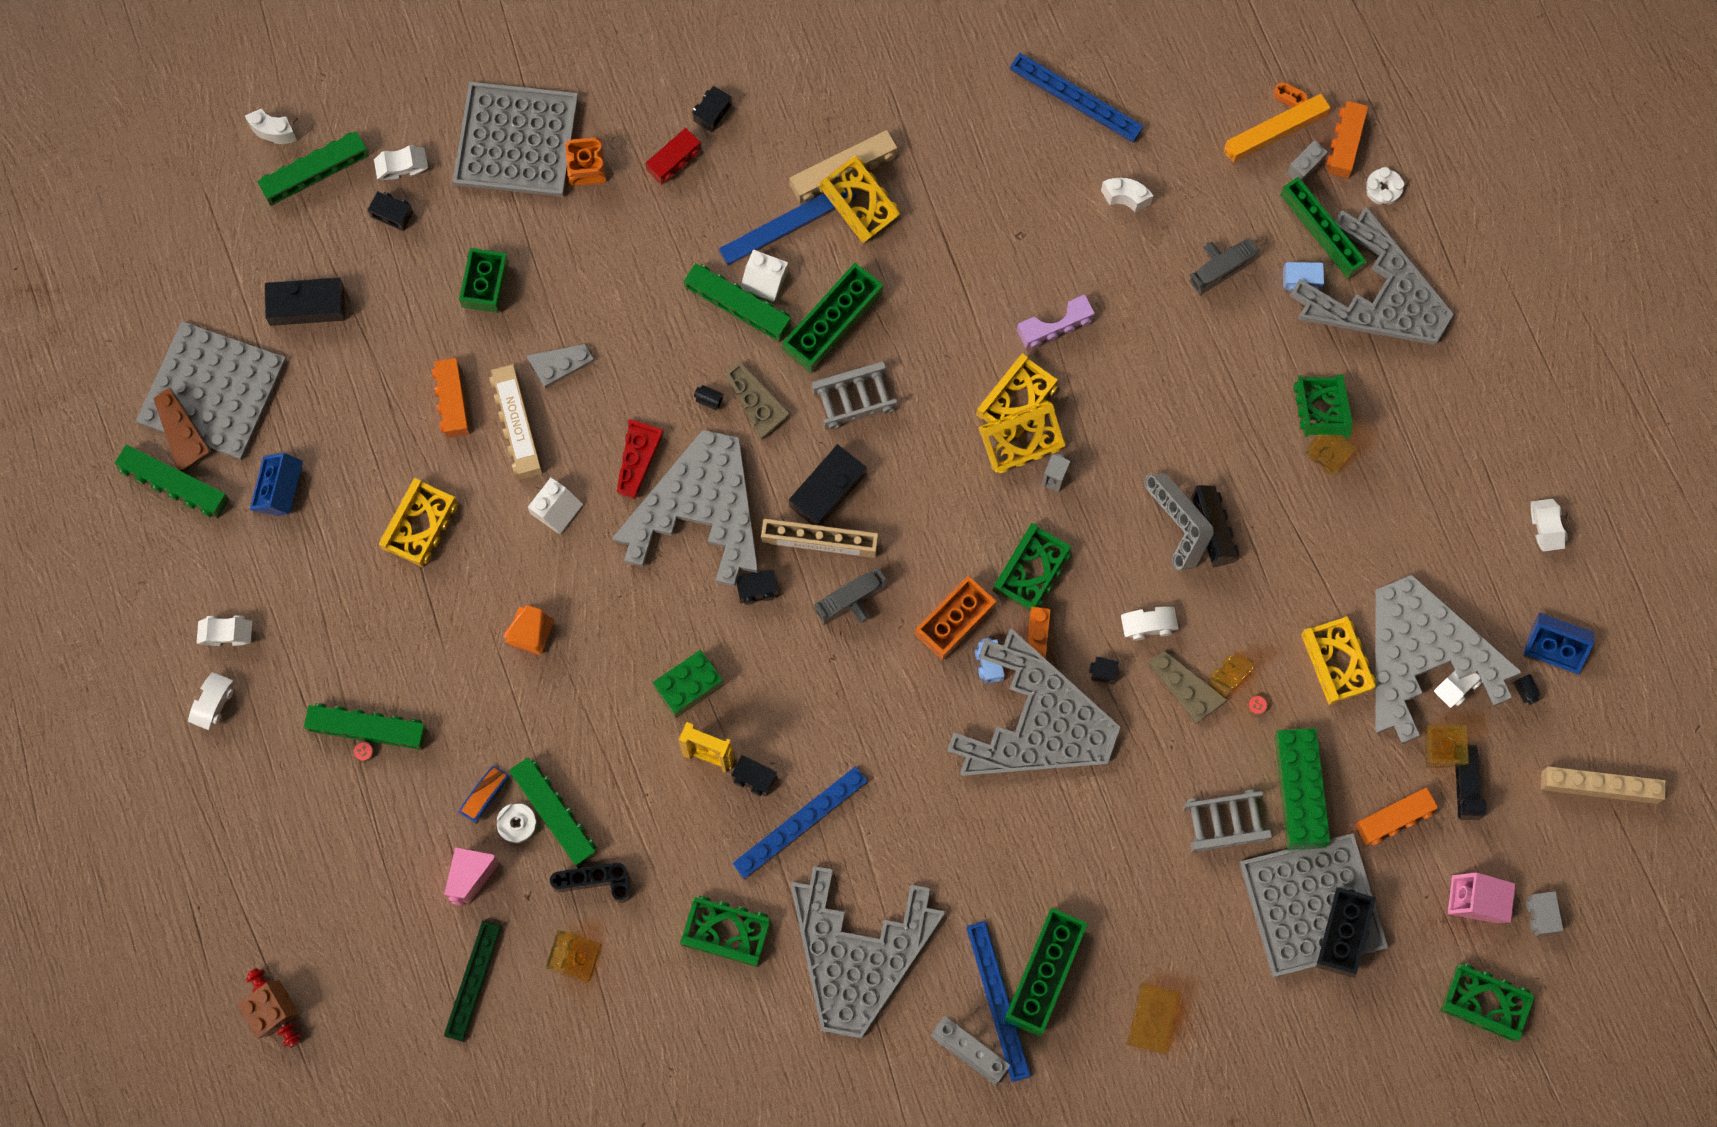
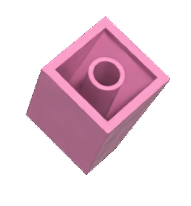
M455 847L444 893L449 901L452 902L451 904L463 906L464 903L470 904L499 864L498 859L492 854Z
M1480 873L1452 875L1448 914L1498 924L1511 923L1515 883Z

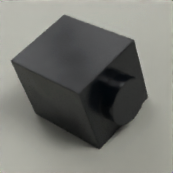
M1096 657L1095 662H1091L1089 673L1092 674L1091 680L1114 684L1119 661Z

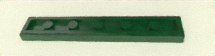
M482 920L444 1037L464 1042L502 926Z

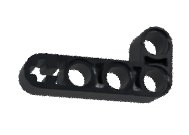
M1456 745L1455 773L1459 820H1480L1485 816L1486 803L1480 796L1477 745Z
M621 863L557 871L550 877V884L557 892L611 885L612 896L617 902H627L631 895L628 871ZM616 869L624 870L623 876L619 878L614 877L613 873ZM596 872H603L604 877L602 880L597 881L594 879ZM579 874L584 875L582 883L574 882L575 876ZM567 876H570L569 879H570L571 885H569L568 881H566V880H568ZM558 878H561L563 880V882H561V886H558L557 883H555L558 881ZM624 888L626 889V894L624 897H617L616 891Z

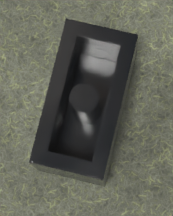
M712 86L710 91L707 90L704 93L702 102L697 104L692 111L694 122L710 132H713L732 105V96L715 86Z
M377 191L367 209L371 218L401 231H404L413 214L409 202L403 199L397 200L391 194Z
M773 570L737 577L736 584L740 604L750 605L762 599L764 601H771L778 596Z
M741 755L731 774L734 784L742 788L746 786L751 789L753 794L760 797L761 795L767 796L777 777L776 771L744 755Z

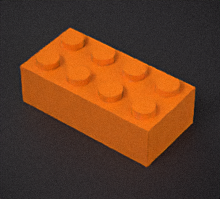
M967 576L915 629L914 635L943 661L995 608L996 600L971 577Z

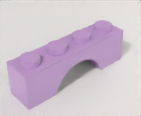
M1085 294L1068 301L1067 314L1056 323H1044L1035 316L1018 323L1016 331L1025 348H1037L1042 342L1047 340L1053 341L1062 333L1068 334L1073 332L1078 326L1082 325L1084 327L1089 325L1095 313Z

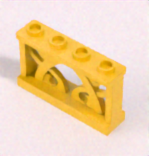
M854 155L824 178L818 186L860 241L864 243L898 217L900 213L898 212V206L887 197L886 190L883 187H879L876 183V177L866 170L863 160ZM848 168H855L858 176L854 177L851 172L849 176L850 181H847L845 176L846 170ZM841 173L843 182L832 184L830 180ZM844 188H846L848 192L847 198H842L841 196L842 192L846 193ZM851 188L869 192L868 210L863 207H849L848 204L852 199ZM880 207H884L888 211L885 219H878L874 216V213L878 215L883 214L879 210ZM857 211L865 213L866 217L861 214L862 217L858 218L856 216ZM871 220L880 224L871 232L866 229Z
M1022 353L978 407L976 416L990 423L997 419L990 415L989 411L1001 414V419L1005 415H1011L1046 402L1049 395L1053 396L1057 391L1058 379L1040 368ZM1024 367H1027L1036 375L1030 378ZM1018 379L1020 383L1022 381H1024V383L1016 386L1014 384V380ZM1036 379H1043L1046 381L1047 387L1044 390H1039L1038 386L1042 385V383H1035L1033 385L1032 382ZM1026 387L1028 404L1009 408L1010 397L1005 390L1007 388L1010 390H1021ZM1035 395L1040 396L1035 402ZM1000 398H1004L1006 400L1005 407H1002L1004 403L998 402ZM1020 424L1016 425V434L1011 441L1023 434L1025 429ZM1006 429L1004 434H1007L1008 437L1011 434V430Z
M1051 402L1040 403L978 427L993 471L998 473L1007 472L1012 466L1016 465V467L1025 465L1028 460L1041 459L1044 457V454L1059 452L1062 450V447L1066 446L1054 412V406ZM1045 414H1048L1052 427L1044 426ZM1033 420V426H1037L1035 428L1028 427V421ZM1020 424L1025 430L1035 432L1026 449L1009 443L1016 434V425ZM1006 429H1010L1011 434L1006 439H1004V437L1007 436V434H1004V431ZM1045 430L1054 433V440L1049 444L1044 443L1045 438H1050L1048 435L1043 434ZM990 435H993L999 442L994 448H992L989 439ZM1003 446L1005 448L1001 451V457L1003 454H1007L1008 458L1004 461H998L996 453Z
M414 478L379 542L380 548L423 567L424 564L429 562L433 547H437L439 544V536L442 530L445 531L448 527V519L451 513L454 514L457 510L456 497ZM424 490L434 496L427 501L421 494V491ZM442 499L446 502L444 510L438 511L437 508L441 504H435L431 507V503ZM415 504L418 505V511L412 510ZM426 510L430 528L412 535V527L406 520L407 517L418 516ZM402 527L408 528L407 536H405L406 531L403 533L400 532ZM413 543L414 550H416L418 545H421V553L412 555L409 552V544ZM392 544H405L404 551L392 546Z
M1348 616L1305 629L1301 634L1329 706L1371 692L1376 687L1375 676L1370 674L1368 668L1369 661L1366 656H1363L1361 641L1359 638H1356L1354 623L1352 620L1349 621ZM1337 627L1342 628L1345 632V637H1339L1338 632L1335 640L1332 639L1333 629ZM1328 630L1327 638H1315L1314 634ZM1326 646H1328V647H1329V652H1328V654H1327V655H1323V654L1321 653V649L1327 650V647H1326ZM1333 647L1350 656L1349 666L1345 674L1336 667L1326 666L1325 662L1333 654ZM1336 672L1341 679L1339 680L1337 675L1335 679H1332L1330 673ZM1360 675L1364 680V684L1361 687H1355L1348 680L1351 679L1353 682H1359L1356 676ZM1343 685H1346L1351 690L1340 695L1337 694V690Z
M686 722L679 738L682 755L689 759L692 755L722 767V772L725 773L728 769H732L735 755L733 754L734 750L731 740L727 738L725 742L695 730L693 724Z

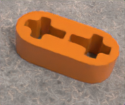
M1285 82L1278 83L1274 90V97L1291 107H1295L1308 99L1305 92ZM1284 89L1285 93L1280 94V91ZM1298 97L1302 98L1301 101H1299V103L1296 102V99Z

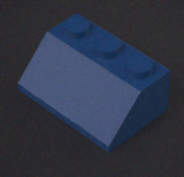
M286 453L263 456L249 510L277 516L289 515L293 507L294 494L297 491L298 478L302 472L303 460Z
M1539 612L1531 628L1523 654L1579 674L1594 644V632Z

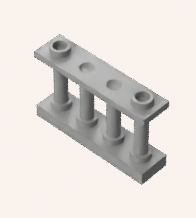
M884 361L811 382L813 395H821L828 419L824 420L825 429H836L841 424L882 412L884 414L891 413L897 408V400L889 401L882 380L886 372ZM871 378L875 380L882 403L871 406L864 385L865 380ZM847 385H857L864 408L853 411L846 390ZM830 390H839L846 411L845 414L835 416L828 395Z
M1256 789L1245 791V794L1203 801H1199L1198 798L1187 800V803L1183 805V811L1191 810L1196 835L1195 842L1190 844L1191 853L1269 841L1272 838L1270 830L1264 831V828L1261 826L1256 799H1260L1263 796V792H1257ZM1237 802H1249L1254 826L1252 833L1245 834V831H1242ZM1229 804L1235 831L1233 836L1226 837L1223 834L1218 805ZM1210 807L1215 830L1214 839L1206 840V837H1204L1198 808Z
M946 1016L942 1018L932 1032L931 1038L995 1086L1010 1067L1006 1061Z

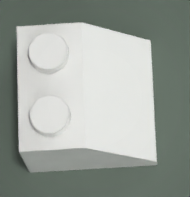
M753 250L742 279V290L747 293L752 292L759 298L775 303L788 273V262Z
M550 477L530 503L528 510L532 516L561 535L583 504L567 488Z

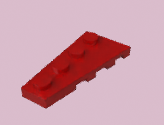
M629 419L617 493L636 499L664 435L663 429Z

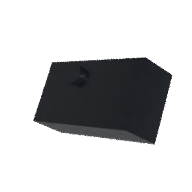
M340 278L265 283V318L270 326L345 321L344 285Z
M837 444L788 500L789 507L811 525L822 526L867 474V467Z
M1336 887L1316 965L1317 968L1356 978L1376 897Z

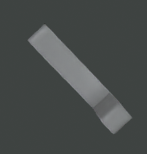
M1167 474L1147 475L1144 480L1145 488L1185 533L1172 557L1173 567L1176 570L1195 568L1213 536L1212 525Z

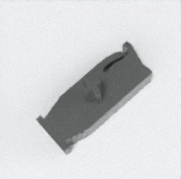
M1246 238L1223 253L1218 250L1213 242H1209L1203 248L1212 260L1204 264L1197 272L1190 274L1191 279L1189 282L1201 296L1256 260L1259 251L1250 238Z
M877 567L870 573L859 576L815 603L814 610L824 625L852 610L860 624L864 623L870 617L861 604L884 591L887 580ZM876 574L880 576L881 582L878 580Z

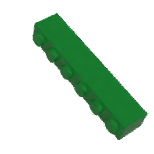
M357 131L345 134L343 138L331 141L327 146L313 150L309 155L298 158L287 166L278 168L276 172L262 176L257 182L269 205L272 206L369 157V154Z
M1297 177L1286 184L1280 196L1345 277L1349 279L1363 270L1367 261L1302 180Z
M695 263L684 279V288L780 342L791 325V318L788 313L783 310L778 311L767 301L759 300L752 292H745L738 284H731L726 281L724 276L712 273L705 265L700 266Z
M127 444L114 463L119 469L118 472L126 477L131 475L135 477L134 480L142 485L147 483L151 485L154 491L158 493L163 491L172 500H181L188 508L201 510L200 513L208 518L213 516L218 519L229 500L225 493Z
M315 703L314 706L308 705L303 727L307 732L422 750L426 726L421 720L411 719L410 721H405L399 716L386 718L380 713L368 715L364 711L353 709V712L345 711V708L334 706V709L326 708V705Z
M529 757L511 768L509 772L572 862L579 868L597 855L594 850L597 847L591 838L588 840L583 834L586 831L580 823L575 824L572 819L574 814L570 808L563 807L561 804L563 799L557 791L553 793L550 788L552 783L546 775L544 777L541 776L539 773L541 768L535 759L531 762Z

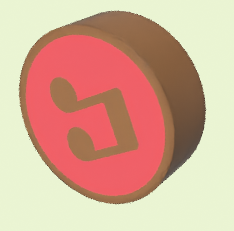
M1253 696L1247 703V709L1252 715L1260 716L1267 709V701L1262 696Z
M359 742L355 745L353 754L358 761L367 762L373 757L374 750L369 743Z

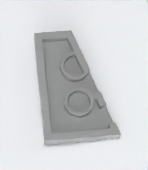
M585 344L526 355L544 388L594 362Z

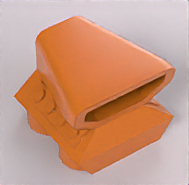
M593 137L567 141L565 143L569 184L571 186L605 183L606 175L602 140Z
M525 605L524 608L519 607L512 624L503 635L506 638L505 643L512 647L541 655L555 619L545 615L541 609Z

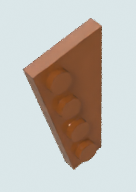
M172 388L166 389L153 398L177 470L183 472L212 452Z

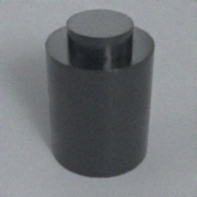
M702 385L697 387L694 397L697 403L717 411L722 403L724 393Z
M1531 674L1513 682L1524 704L1532 705L1540 701L1541 693Z

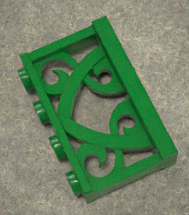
M1298 375L1297 382H1294L1293 390L1294 393H1297L1295 401L1296 405H1299L1298 418H1301L1300 430H1303L1304 437L1309 435H1342L1343 438H1350L1353 423L1344 376L1302 377V375ZM1321 398L1326 403L1335 406L1330 408L1326 414L1312 406Z
M1031 523L995 582L992 591L1001 594L1029 610V612L1031 607L1040 608L1044 601L1041 599L1044 593L1048 594L1053 586L1051 581L1054 577L1058 578L1063 569L1060 567L1063 561L1067 562L1072 554L1070 551L1072 545L1063 542L1040 529L1034 523ZM1034 535L1039 536L1048 543L1042 546ZM1050 546H1056L1060 550V555L1057 558H1053L1051 554L1055 551L1051 550L1046 554L1045 550ZM1031 549L1033 553L1035 550L1037 553L1033 556H1028L1026 551ZM1040 556L1044 574L1037 578L1025 580V570L1019 563V560L1032 561ZM1050 564H1056L1051 571ZM1018 570L1021 572V580H1018L1019 576H1014V571ZM1044 583L1040 590L1037 585ZM1004 585L1018 588L1017 595L1004 588ZM1022 588H1026L1028 596L1030 591H1034V599L1025 600L1021 594Z
M699 895V898L694 897L680 941L681 946L758 967L771 919L767 918L768 915L761 912L752 914L748 912L749 909L737 906V909L731 908L729 903L718 901V904L710 902V898ZM700 908H707L710 910V914L708 916H705L702 913L703 919L707 921L704 924L701 923L696 916V913ZM715 910H718V911H721V912H724V913H721V914H719V915H716ZM737 916L746 918L743 924ZM730 919L737 927L741 936L730 938L724 947L719 946L718 934L711 927L721 921ZM694 921L700 928L694 937L690 938L689 933ZM757 922L761 926L760 933L756 936L748 937L747 933H752L755 930L749 928V924ZM707 931L714 936L712 942L706 941V937L710 936L706 933ZM759 940L755 956L750 955L749 941ZM734 941H742V943H737L739 945L738 949L732 948L731 945Z
M1463 963L1456 966L1440 1011L1512 1042L1520 1041L1522 1030L1535 995L1530 994L1531 991L1526 988L1519 987L1518 989L1511 986L1512 983L1507 980L1500 979L1499 981L1492 978L1493 975L1488 972L1481 971L1480 973L1475 971L1474 967L1469 964ZM1462 976H1468L1472 979L1471 985L1467 984L1466 981L1464 983L1465 987L1469 990L1468 992H1465L1459 984ZM1479 981H1481V982H1483V983H1486V984H1483V985H1480V986H1479ZM1456 989L1462 996L1454 1005L1451 1003ZM1492 991L1497 997L1501 1009L1492 1010L1483 1017L1481 1016L1480 1004L1473 996L1481 992ZM1512 997H1519L1522 1000L1523 1006L1519 1011H1510V1007L1517 1005L1512 1002ZM1468 1000L1475 1005L1474 1011L1468 1010V1005H1472L1467 1002ZM1496 1013L1503 1014V1016H1498L1500 1018L1499 1022L1493 1019V1015ZM1511 1015H1512V1016H1518V1015H1520V1016H1519V1019H1518V1022H1517V1025H1516V1028H1515V1030H1514V1029L1511 1028V1026H1512V1018H1511Z

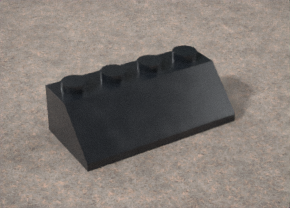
M1198 485L1195 487L1191 499L1194 506L1213 527V536L1207 545L1212 567L1235 563L1237 556H1239L1237 545H1234L1232 541V528L1228 527L1226 522L1228 520L1227 512L1221 506V493L1217 492L1216 486Z

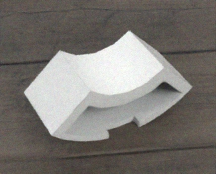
M262 108L245 115L250 128L261 139L274 142L275 144H288L297 141L286 116L280 118L271 117Z
M409 145L398 151H383L374 159L377 179L395 180L399 179L400 175L409 173L410 176H414L428 168L425 148L417 147L416 145Z
M1112 178L1103 181L1101 192L1109 205L1124 204L1134 212H1137L1152 203V193L1135 180Z
M1554 499L1531 501L1532 524L1537 525L1539 535L1535 536L1542 552L1565 549V541L1568 539L1567 532L1564 530L1560 519L1562 514L1561 507Z
M1155 607V611L1143 612V609L1121 615L1125 637L1133 638L1135 641L1142 640L1145 636L1160 634L1161 637L1169 636L1172 634V631L1179 629L1174 607Z
M207 616L206 619L198 621L197 644L221 646V643L232 642V646L250 644L252 621L246 620L244 616H233L230 619H218L216 616Z
M1454 671L1434 692L1451 708L1454 704L1459 706L1466 699L1463 695L1471 687L1475 690L1482 681L1478 672L1459 679Z
M212 672L200 688L204 691L199 701L194 700L188 722L206 730H210L214 725H217L221 719L220 713L224 704L233 695V680Z

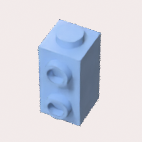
M985 638L986 640L998 644V640H992V638ZM982 639L981 642H978L977 649H975L976 660H980L981 665L978 668L979 678L983 679L984 684L1001 682L1004 680L1003 667L979 658L985 639Z

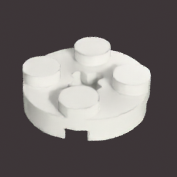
M1382 167L1371 173L1366 182L1367 196L1376 204H1393L1400 198L1403 192L1404 181L1395 171L1387 167ZM1381 184H1387L1389 189L1382 190Z
M524 804L507 805L497 816L498 832L503 839L510 843L520 844L527 841L535 832L537 826L535 815ZM513 819H515V820L521 819V821H520L521 826H520L519 828H518V827H515V828L512 827V826H513V823H512V820H513Z

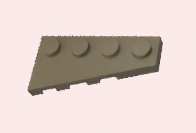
M740 361L725 373L761 440L790 416L788 411Z
M1165 651L1148 662L1149 666L1195 724L1227 701V699Z

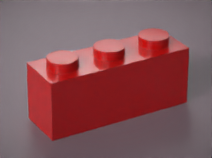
M684 128L645 163L646 171L661 185L669 182L678 170L686 167L690 159L696 158L700 154L701 142L687 128Z

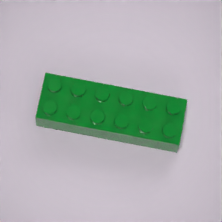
M854 262L782 342V350L812 373L883 294V284Z
M1316 728L1277 730L1274 741L1287 850L1327 848L1330 843L1317 730Z
M1052 907L1050 908L1006 1012L1004 1022L1041 1037L1088 923Z

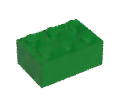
M476 248L469 249L459 296L462 308L499 313L509 265L507 253Z
M701 649L652 682L655 690L675 718L724 686L722 678Z

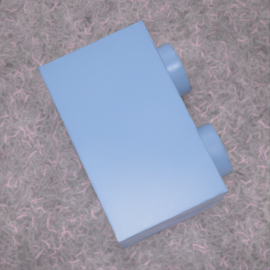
M1286 262L1283 268L1284 290L1292 292L1299 279L1321 291L1324 285L1323 263Z

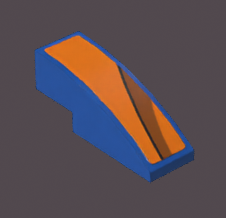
M492 766L459 809L460 815L477 824L486 809L490 808L510 775Z

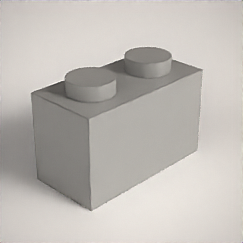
M1314 140L1290 164L1287 175L1293 180L1299 177L1304 182L1324 162L1328 151Z
M1052 454L1041 485L1059 492L1067 474L1070 460H1067V457L1064 455Z
M1555 891L1532 894L1527 897L1526 908L1531 914L1530 928L1534 932L1535 937L1558 934L1564 931Z

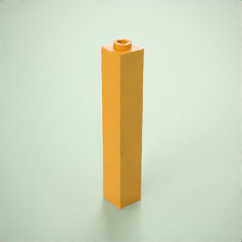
M1321 93L1227 140L1224 152L1235 163L1328 116L1331 108Z

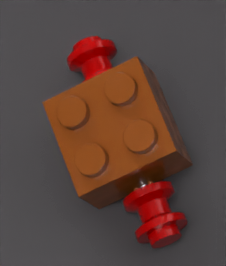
M258 968L253 969L247 974L248 977L246 978L247 983L252 982L254 985L253 993L237 1004L253 1033L258 1039L270 1036L276 1032L278 1036L282 1035L284 1037V1047L289 1046V1048L298 1045L302 1035L301 1033L296 1034L293 1030L296 1026L294 1022L289 1024L288 1022L299 1013L280 980L265 981L263 978L265 971Z

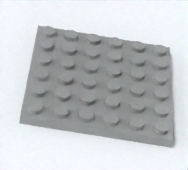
M469 82L453 185L563 197L567 175L565 143L572 140L578 93Z
M181 321L136 419V423L165 433L153 398L166 389L172 388L209 448L242 460L286 363V358Z
M1354 833L1330 839L1327 848L1284 850L1239 862L1272 978L1316 967L1336 887L1372 896ZM1375 904L1362 955L1388 948Z

